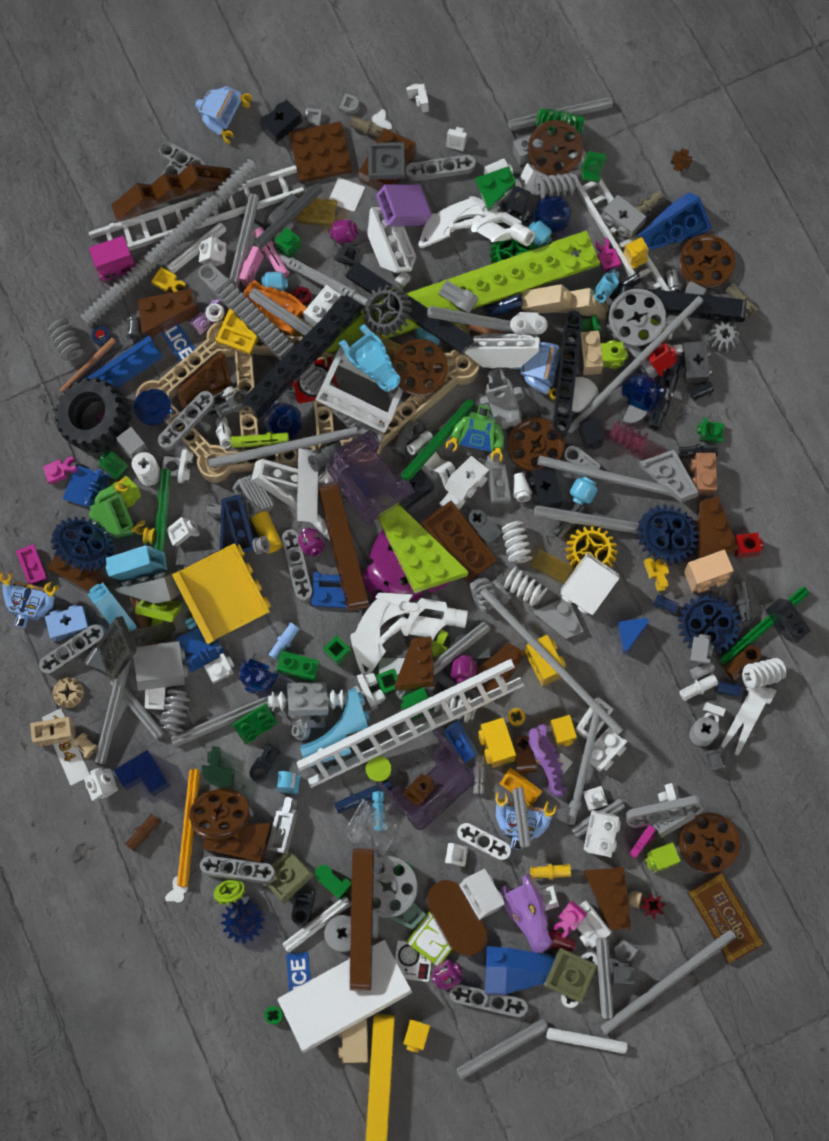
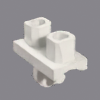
M374 673L365 676L362 674L357 675L358 682L363 690L360 691L358 686H355L357 693L362 692L363 698L366 697L372 711L377 709V705L385 701L382 690L372 694L369 690L370 687L378 684Z

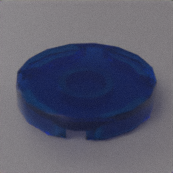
M155 388L141 392L134 402V412L138 420L149 426L165 422L172 411L168 395L162 390Z

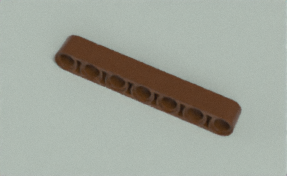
M336 483L318 487V495L347 609L349 612L368 608V599L339 486Z
M353 848L350 991H371L374 849Z

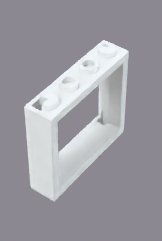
M340 347L316 400L385 433L403 390L399 386L391 390L395 392L388 412H385L329 385L338 365L375 382L364 372L356 368L347 359L343 349Z

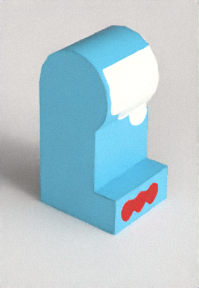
M278 772L277 790L279 793L299 795L301 777L296 776V773Z

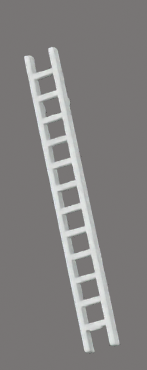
M571 135L570 140H572L575 135ZM556 144L554 145V152H558L559 147ZM583 149V154H582V157H581V160H582L583 162H584V159H585V157H586V155H587V154L585 153L584 149ZM576 151L568 155V157L575 158L578 152ZM581 168L567 173L568 175L573 173L576 176V190L604 237L608 238L611 248H615L621 265L630 277L635 272L621 249L625 248L626 244L638 239L636 234L631 240L627 239L617 244L612 234L618 232L617 229L614 227L608 229L603 221V214L599 215L594 206L604 200L609 204L614 199L603 180L601 179L599 183L589 182L582 186L577 177L582 174ZM597 185L603 195L590 200L585 191ZM647 255L649 259L645 263L647 269L639 272L640 278L651 273L656 281V284L647 289L657 290L660 288L661 290L670 291L652 260ZM641 283L635 286L638 288H644ZM658 315L653 316L654 319L661 322V318ZM671 315V316L667 317L666 320H665L664 330H665L678 316H672V315ZM686 318L682 325L688 331L691 329V324ZM672 333L666 338L667 340L672 339Z

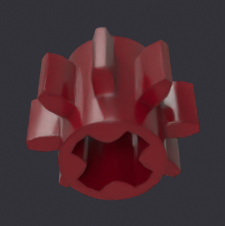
M651 893L649 900L642 898L645 904L640 909H645L644 917L650 914L653 919H656V913L664 914L660 909L666 904L659 901L661 896L653 898ZM648 902H655V907L657 908V910L654 909L650 911V905L648 904Z

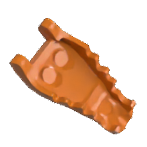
M256 280L248 284L243 292L244 296L279 331L294 336L296 330L249 298L250 292L254 288L259 290L298 318L302 314L304 315L303 312L307 307L285 291L280 292L276 288L265 287Z

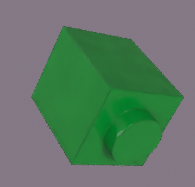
M287 227L274 239L276 249L289 258L293 257L302 248L300 238Z
M337 635L323 648L324 654L337 667L351 654L350 648Z
M395 668L376 675L384 696L396 692L394 686L398 675Z

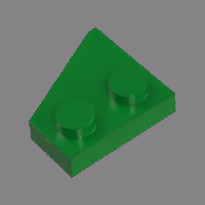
M509 166L475 178L476 186L487 211L491 210L492 206L515 186L516 181Z

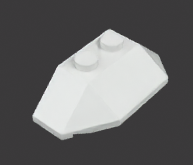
M371 207L368 238L380 267L395 273L411 272L416 260V254L404 226H387L381 208Z
M482 334L473 337L474 342L464 353L482 367H522L539 352L540 338L526 334Z

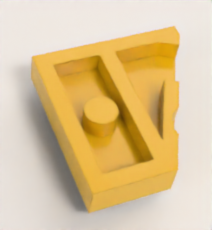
M229 309L215 341L223 346L251 355L258 338L235 315L234 311Z

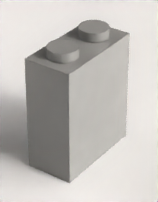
M179 641L132 648L138 691L185 685L184 677H188L187 666L182 665V660H185L184 648L180 649Z

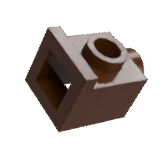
M421 773L402 794L417 807L434 790V780L429 775Z

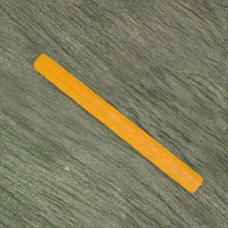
M198 769L189 770L177 878L178 887H188L194 837L189 812L192 804L198 798L201 773Z

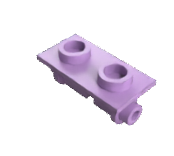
M212 300L203 309L204 313L200 311L199 314L191 318L189 324L197 330L199 335L215 323L206 317V308L209 305L219 304L223 307L224 314L227 313L220 300ZM213 311L212 315L217 316L218 312Z

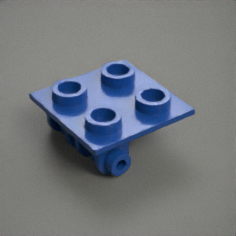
M76 465L79 470L72 473L63 500L90 508L91 505L95 504L94 500L98 493L107 488L111 476L104 474V471L100 469L94 471Z
M199 627L175 638L176 642L179 641L180 649L184 648L185 662L191 673L220 658L222 653L226 656L218 638L207 644Z

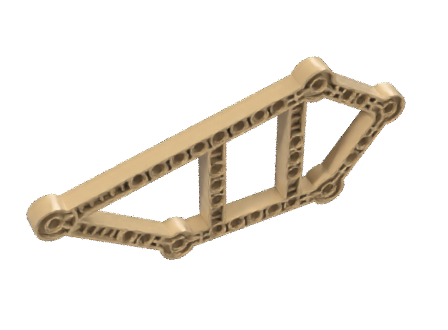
M224 321L215 322L207 331V340L160 380H150L141 384L136 393V400L145 415L152 418L159 417L168 427L180 414L172 405V398L178 394L177 390L220 352L225 354V358L235 355L238 391L246 387H250L252 390L256 386L253 354L276 355L265 344L258 346L257 343L261 341L259 338L251 355L216 343V337ZM284 335L294 345L303 338ZM385 346L387 355L394 356L398 347ZM406 348L405 350L409 356H413L416 353L415 349ZM424 350L426 356L432 357L434 355V351ZM452 350L451 353H444L448 362V373L444 383L432 394L426 396L411 395L398 406L390 422H395L398 425L395 428L388 426L385 433L380 431L382 443L379 447L370 448L368 451L363 452L360 449L366 445L357 436L351 437L347 440H340L344 450L340 453L338 452V454L336 453L332 458H337L340 462L352 461L355 465L363 468L374 466L382 456V448L404 430L407 422L415 421L456 385H467L474 382L478 377L480 365L465 353L462 355L456 350ZM330 352L323 353L317 360L325 359V366H328L327 358L332 357V360H334L336 354H331ZM200 361L199 365H192L193 362ZM403 362L396 363V368L404 371L406 365ZM422 364L416 365L417 371L423 370ZM435 364L433 370L436 373H442L443 367L440 364ZM466 364L467 367L463 369L459 365ZM181 373H187L182 378L178 377ZM429 380L424 386L431 389L434 384L432 380ZM244 395L238 397L239 404H243L242 399L245 397ZM154 396H157V397H158V399H157L156 401H154V402L150 401V399H151L152 397H154ZM314 401L317 435L334 432L333 412L325 404ZM243 409L239 411L241 436L260 435L258 419L248 410ZM407 410L412 412L409 416H405L402 413ZM324 414L329 416L326 420L320 419V416ZM248 422L254 423L252 427H245ZM184 424L178 428L175 427L177 432H182L185 429ZM194 427L181 440L190 451H193V455L197 458V465L201 475L205 480L213 483L226 480L231 473L254 471L255 462L249 463L246 460L210 468L209 459L261 448V446L242 447V450L227 452L226 449L219 445H210ZM370 434L367 440L369 442H376L378 436ZM189 435L195 436L191 441L186 440ZM328 443L301 449L318 450V453H320ZM298 449L274 454L276 458L271 461L289 467H298ZM290 453L295 455L292 459L285 458ZM269 456L257 458L256 462L261 459L267 460Z

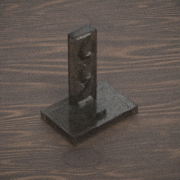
M123 616L116 617L96 646L110 680L117 679L136 653V645L143 643L148 645L154 641L170 639L176 630L174 622L129 631Z

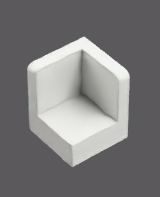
M527 163L518 179L521 188L538 195L536 178L537 176L542 177L545 174Z

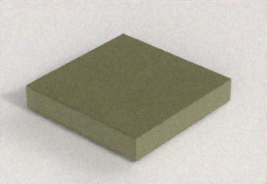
M288 850V854H282L271 865L276 870V878L273 882L266 885L285 903L313 877V874ZM267 869V871L265 873L263 872L262 874L266 878V876L270 875L271 873Z
M559 948L544 986L582 1003L598 965Z

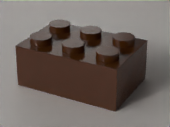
M384 128L375 143L405 142L406 172L407 165L412 162L417 153L416 142ZM368 156L358 171L359 181L378 191L384 185H398L401 179H369Z

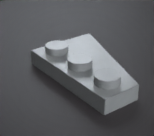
M675 450L639 462V466L680 503L698 497L699 492Z

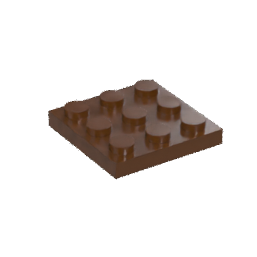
M341 121L289 132L300 183L353 172Z

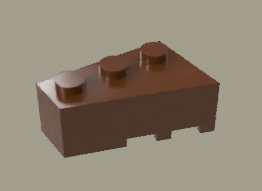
M716 496L700 501L697 507L699 559L722 550L726 551L728 557L735 555L738 547L719 497Z
M60 555L54 556L47 567L52 574L87 594L97 584L103 583L107 589L110 586L109 582L98 570L95 571L92 568L88 572L84 568L80 572L79 567L72 570L71 564L65 566V560L59 561Z

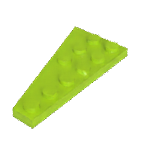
M388 493L370 498V505L414 593L468 576V571Z

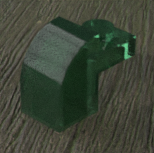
M212 746V751H209L207 756V763H210V766L202 765L203 776L215 788L233 790L235 770L233 768L220 767L222 749Z

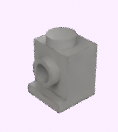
M700 634L699 638L694 637L691 662L711 665L712 661L708 659L709 656H712L714 648L710 641L711 636Z

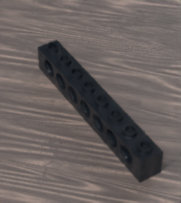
M346 294L242 399L244 408L259 419L362 315L361 306Z

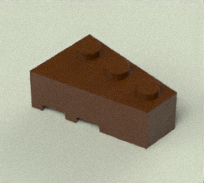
M192 289L138 299L141 329L145 338L150 336L153 339L157 334L168 331V328L176 324L179 325L199 314L197 297Z
M271 823L246 825L239 833L229 838L218 840L204 838L202 849L242 860L263 863L272 825ZM230 826L221 827L220 830H227Z
M624 867L584 870L582 873L590 887V891L594 896L606 926L610 931L631 929Z

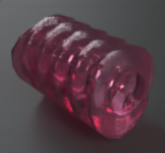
M618 420L612 427L607 440L612 437L613 444L619 440V447L626 444L625 450H629L632 447V453L634 454L639 450V456L641 457L649 442L648 434L646 433L641 437V430L634 433L633 426L627 430L626 423L620 427L621 421Z

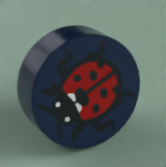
M104 326L96 327L91 333L92 340L99 346H103L111 338L109 330Z

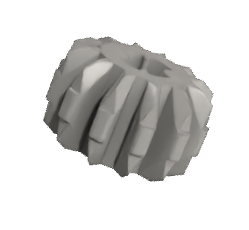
M720 321L719 325L714 324L708 333L710 336L708 342L712 343V349L718 347V353L722 349H724L725 353L729 349L734 350L735 344H738L740 341L738 338L740 332L735 331L736 325L731 327L730 321L726 325H724L723 321Z
M485 577L479 578L470 584L472 597L478 609L482 612L493 609V606L480 592L486 588L495 598L497 597L492 584Z

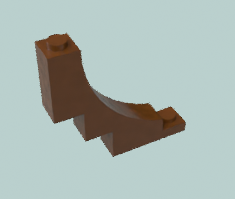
M191 163L178 175L164 173L152 184L136 183L111 205L116 221L121 222L140 216L158 205L183 196L214 191L218 186H222V183L226 182L227 178H231L230 175L233 174L231 168Z

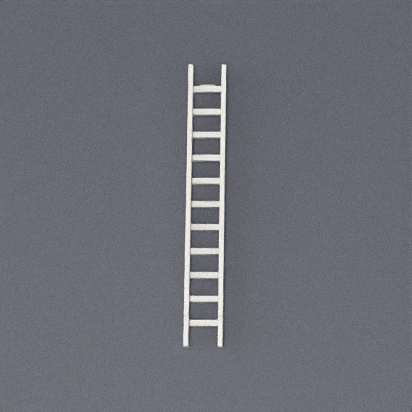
M295 165L248 180L246 184H242V188H238L239 191L244 190L248 200L250 195L248 188L261 184L266 199L258 202L257 210L285 201L291 193L296 197L305 194L303 187L289 191L286 180H283V177L297 173ZM278 179L283 194L270 197L266 182ZM211 193L115 224L111 223L109 226L88 232L89 236L93 239L106 234L109 241L112 240V232L124 229L130 251L164 240V236H168L169 232H173L172 230L167 231L162 216L176 212L179 224H181L183 218L180 210L193 207V210L197 209V205L201 204L202 201L205 202V198H209ZM231 195L228 200L232 210L221 214L218 213V210H214L215 216L206 218V221L201 222L202 225L197 226V229L245 213L247 205L236 208ZM158 218L163 232L150 236L145 222ZM141 223L145 238L133 242L128 227Z
M509 659L327 748L318 749V752L297 761L298 769L301 771L311 765H317L321 773L308 779L309 785L312 788L519 689L524 684L521 677L509 683H505L503 677H500L501 674L515 668L512 660ZM495 677L499 687L486 693L482 683ZM477 686L482 696L468 701L464 692ZM459 695L463 705L450 710L446 701ZM441 703L446 713L433 719L428 709ZM423 712L428 721L415 727L410 718ZM405 721L410 730L397 735L393 726ZM388 729L392 739L379 744L374 735ZM369 738L374 747L362 753L357 743ZM352 747L357 756L344 761L339 752ZM334 755L339 764L336 766L331 765L326 770L321 761Z

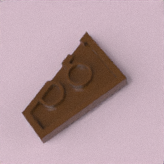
M220 352L177 390L181 407L185 409L201 392L208 391L215 395L232 386L225 354Z
M431 636L413 638L411 640L394 686L395 691L435 686L433 641Z
M508 643L477 669L476 675L511 659L515 668L500 675L505 683H508L526 653ZM495 677L482 683L486 693L499 687ZM477 686L472 688L476 692L480 693Z

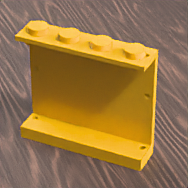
M235 543L172 574L207 644L270 612L268 608L271 605L267 597L263 598L259 592L263 589L258 579L253 580L251 576L253 570L249 562H244L242 556L245 554L241 546H236Z

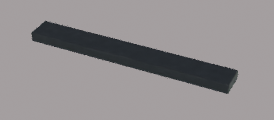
M356 262L345 274L347 279L373 295L372 290L378 292V286H381L383 289L385 285L390 286V288L394 286L359 262ZM409 296L407 300L411 301L412 304L409 307L413 311L408 313L411 316L409 320L463 355L474 342V338L447 320L428 317V308ZM396 298L395 309L399 311L400 305L398 299Z

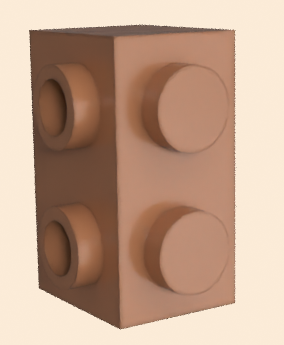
M696 453L695 458L691 460V471H694L692 482L699 492L698 496H714L717 490L716 453Z

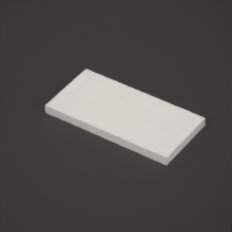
M383 940L372 946L371 991H350V959L279 997L277 1000L302 1052L305 1053L406 997L412 991L387 943Z

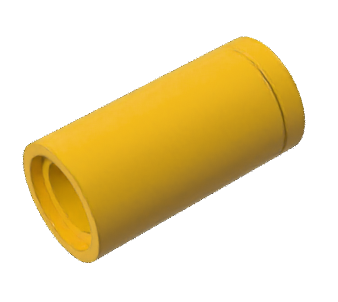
M268 511L254 515L251 521L258 537L265 536L269 540L270 551L267 554L281 549L283 543Z

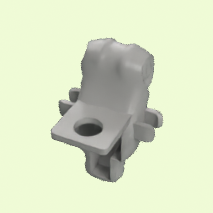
M502 368L490 370L488 372L489 383L486 389L487 396L480 398V403L491 408L492 417L497 418V423L500 424L502 429L516 426L522 422L517 402L524 398L522 388H514L512 382L505 377Z

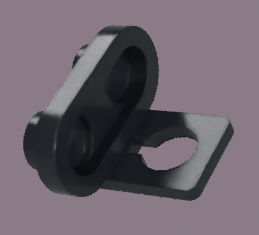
M514 186L508 202L501 201V212H506L510 215L515 212L518 215L517 219L524 222L533 219L535 214L525 210L531 192ZM522 192L524 200L517 206L515 205V194Z

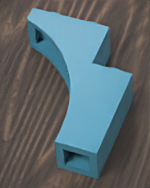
M356 687L348 690L345 710L335 726L322 737L300 745L303 759L318 752L320 748H327L349 737L346 736L348 734L368 728L367 722H370L367 710L363 711L361 704L365 702L362 692L357 693ZM352 747L339 752L340 756L352 754L350 749ZM332 755L322 760L321 762L324 763L335 759L334 755Z

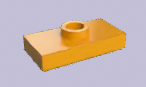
M512 768L507 771L499 783L512 794L513 789L523 788L525 803L529 806H533L543 792Z

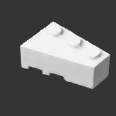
M264 459L255 462L251 481L297 510L298 469Z

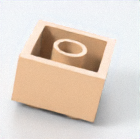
M722 550L688 562L684 574L692 593L698 591L700 594L708 591L711 586L716 585V587L727 584L734 570L726 551Z

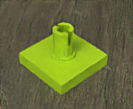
M172 599L154 604L141 600L136 605L135 614L152 617L150 629L161 631L163 620L173 622L182 611L184 602Z

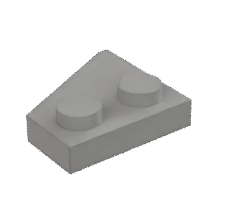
M564 599L533 611L535 617L540 618L564 640L583 633V629L571 604Z

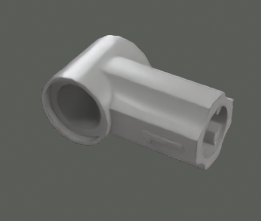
M448 280L444 283L438 294L453 303L458 310L466 313L471 312L479 299L475 294L468 290H462Z

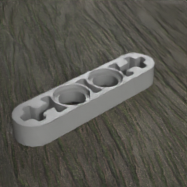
M461 155L413 162L406 167V177L410 181H421L469 174L475 169V159L471 155ZM465 162H468L470 167H466ZM451 163L454 165V169L446 170L444 166ZM429 166H434L437 170L434 173H429L426 169ZM412 169H415V175L412 174Z
M608 323L606 325L608 333L614 340L622 342L613 334ZM623 328L620 329L622 337L629 336ZM623 343L624 348H627L628 357L633 362L642 351L638 346ZM648 358L637 367L649 381L658 375Z
M204 391L199 393L159 435L158 443L163 450H172L213 408L215 401L210 392ZM203 398H205V399H208V398H209V403H208V404H207L206 402L203 403L202 399H203ZM196 410L198 412L197 417L189 418V411ZM179 423L185 425V429L182 432L175 431V426ZM165 438H166V439H169V438H170L171 443H170V444H168V443H165V444H164L163 439H165Z
M286 530L282 535V542L295 595L299 601L307 602L312 598L313 591L304 554L298 544L299 535L295 530ZM289 535L296 537L293 539L295 547L291 548L289 540H286ZM293 552L300 554L301 557L298 561L290 559V555ZM297 570L305 572V576L302 579L294 577V573ZM302 583H304L305 590L309 591L305 597L299 594L302 591L300 586Z
M91 625L44 656L39 662L40 670L44 673L56 672L101 642L106 636L105 628L102 625ZM93 629L100 630L99 638L96 636L89 639L87 636L94 634ZM79 638L85 641L83 649H78L76 646V641ZM62 649L69 651V658L66 660L60 656ZM57 659L58 662L51 665L52 669L45 667L47 665L46 661L49 662Z
M690 796L634 808L626 813L627 824L632 828H639L699 815L704 810L703 801L698 796ZM674 808L679 809L678 811H670ZM652 813H660L659 815L655 816L650 815Z
M213 856L203 858L200 863L201 871L211 877L265 884L273 882L276 878V870L267 863ZM211 862L214 866H218L219 870L214 867H210L208 870L206 865H210ZM227 864H233V871L228 874L224 873V867ZM251 866L253 869L252 873L249 876H244L243 869ZM257 868L260 872L264 873L268 869L271 874L265 878L263 874L257 873Z
M456 985L450 990L451 1000L458 1004L514 1017H522L528 1010L527 1003L520 998L507 995L485 994V990L464 985ZM461 988L462 993L468 994L467 990H472L470 1003L465 1002L467 999L465 997H460V1000H456L453 991ZM475 993H482L485 999L482 1004L477 1005L473 1002V995ZM496 997L504 1000V1007L502 1009L493 1007V1000ZM507 999L512 1000L510 1003L512 1005H517L518 1002H521L524 1011H520L517 1014L515 1009L509 1008L510 1012H506Z

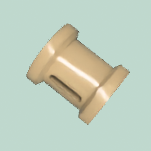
M85 733L79 735L72 743L75 748L77 747L84 754L85 759L90 758L98 749V745H94Z

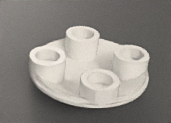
M576 377L572 411L577 414H581L599 396L598 389L591 380L584 377ZM565 389L561 391L563 395L569 394V392Z

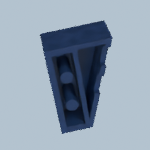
M240 493L221 499L220 550L235 543L236 546H241L244 553L253 551L255 536L243 494Z

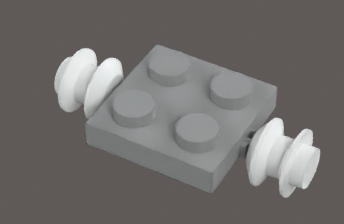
M326 682L287 683L286 699L282 691L279 695H274L272 692V696H268V707H272V711H274L275 707H279L282 711L286 703L289 716L328 715L329 702L333 710L338 705L343 709V705L347 704V694H343V690L340 691V694H335L334 690H332L330 696L327 695Z

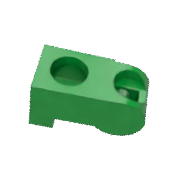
M320 865L315 870L316 879L339 900L352 886V883L346 878L341 882L333 875V871L327 865Z

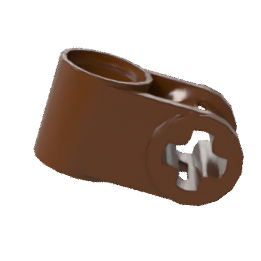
M525 735L518 736L514 742L516 771L519 774L537 772L534 753L529 745L530 738ZM521 740L528 744L525 750L517 746Z

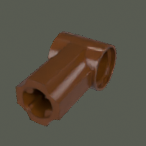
M753 645L746 647L742 653L723 667L726 675L735 681L742 675L743 669L747 664L758 662L761 657L760 649ZM752 652L755 655V660H749L746 653Z

